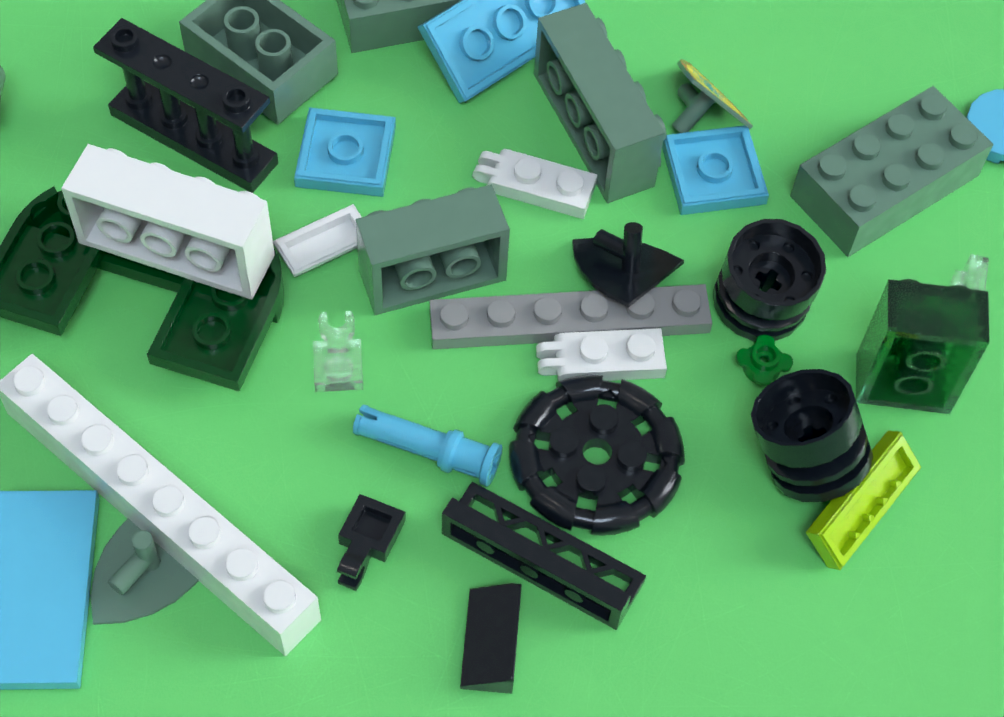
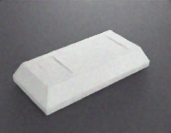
M354 204L274 240L273 245L293 276L298 277L357 249L355 219L362 216Z

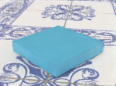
M309 107L294 176L295 187L383 197L396 129V117Z
M747 126L666 135L662 149L680 215L767 204L769 198L768 190Z

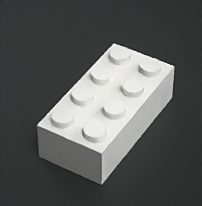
M87 144L61 188L80 244L252 300L275 256L266 200L260 199L257 195L248 191L238 192L216 185L204 177L194 178L172 171L160 163H147L128 157L123 152L113 148L103 149Z

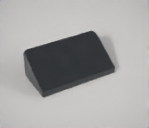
M509 583L470 589L460 689L512 694L522 584Z

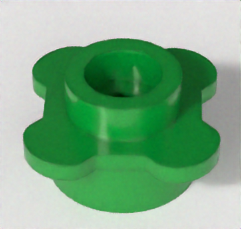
M769 335L758 336L754 345L748 349H740L736 355V362L739 366L743 367L746 377L761 386H767L779 377L780 372L790 371L793 365L792 357L789 354L782 353L775 346L774 338ZM765 357L769 362H763L760 358Z

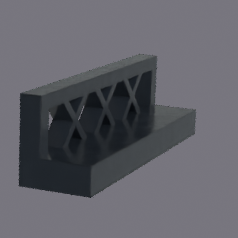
M474 482L470 484L460 501L452 497L442 512V534L615 630L618 629L645 582L646 575ZM475 500L493 509L497 521L471 508ZM503 515L511 520L504 521ZM525 527L537 534L539 544L513 530ZM546 539H548V540H550V541H552V542H554V543L548 545ZM570 551L578 555L583 568L557 555V553ZM590 563H592V564H594V565H596V566H598V567H597V568H592ZM614 575L630 585L626 591H623L600 577Z

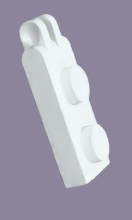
M509 149L501 150L500 154L483 151L478 159L479 165H476L472 174L475 180L487 185L492 184L497 195L580 219L585 217L598 176L594 173Z
M661 328L559 333L554 336V341L541 342L536 345V355L541 359L537 363L538 373L544 376L557 375L558 381L582 375H603L602 380L657 379L665 378L667 371Z

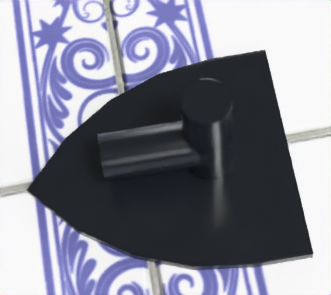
M630 222L624 226V239L603 229L599 230L594 238L573 239L574 260L580 273L594 288L628 308L684 264L683 259L662 249L642 243L643 226L636 222Z

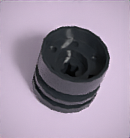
M761 219L743 227L733 237L713 289L714 307L722 322L737 335L752 341H756L760 335H769L775 341L790 336L803 323L826 274L825 254L816 238L801 226L783 219Z
M824 369L799 370L783 375L770 383L755 399L751 412L754 430L762 451L765 453L773 481L786 496L801 502H825L844 496L859 486L870 472L873 453L852 386L841 375Z

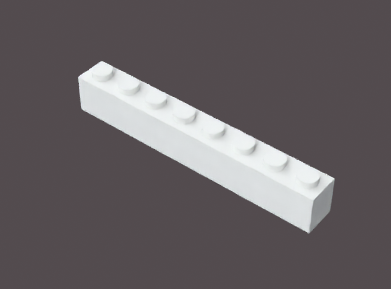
M34 354L29 355L0 380V399L7 414L94 490H97L103 498L127 519L131 520L141 530L150 532L153 540L285 657L321 621L318 597Z

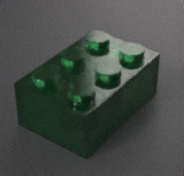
M888 279L856 354V402L950 414L990 343L988 291L974 290L963 285L941 286L924 284L912 279Z

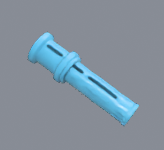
M362 405L359 409V413L363 414V416L356 415L353 425V433L355 435H361L437 461V466L441 468V471L450 473L452 470L473 476L478 478L480 484L486 487L491 484L495 477L502 455L503 447L501 444L485 445L465 438L463 431L457 429L454 431L450 430L446 434L370 408L368 405Z

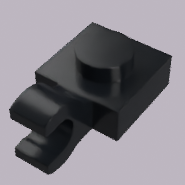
M359 494L338 535L339 544L348 547L337 568V572L341 573L338 584L357 591L366 573L370 558L373 557L383 562L386 561L405 523V511Z

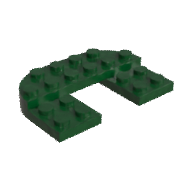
M53 186L37 196L22 210L0 245V317L61 336L97 268L177 292V295L147 353L149 363L240 391L271 323H278L284 301L279 255L274 249L275 256L251 300L80 244L62 190L57 192Z

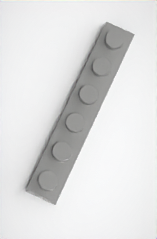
M706 284L654 287L629 308L609 298L599 290L429 300L433 349L554 341L555 335L569 332L661 328L662 336L710 333L712 327Z

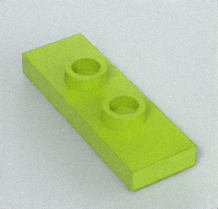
M888 430L872 449L873 460L871 469L860 485L844 496L832 499L806 531L807 536L828 568L837 570L843 568L921 469L918 460L901 432Z

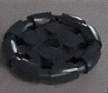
M582 375L558 381L556 389L547 394L544 391H540L524 407L513 427L517 433L516 439L509 444V460L513 478L519 490H525L532 499L530 506L545 519L569 531L572 530V527L591 530V535L597 536L628 532L640 527L639 521L649 515L655 518L666 508L678 491L682 477L678 474L679 466L685 463L683 439L674 418L666 417L660 409L662 403L644 388L624 379L621 380L620 384L602 380L603 375ZM598 399L617 402L616 410L610 405H597ZM566 405L572 414L562 420L556 410ZM646 421L651 431L642 436L636 426ZM535 439L549 442V449H538L534 444ZM598 447L605 450L610 459L604 464L596 465L588 462L583 453L589 448ZM645 462L660 464L659 469L655 472L643 470ZM552 476L557 486L547 487L543 480ZM630 492L637 499L631 504L621 499ZM578 496L598 500L596 511L576 507Z

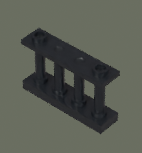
M123 18L93 46L94 53L123 69L126 86L108 104L111 116L251 193L259 187L278 165L277 153L252 140L250 125L270 104L269 96Z

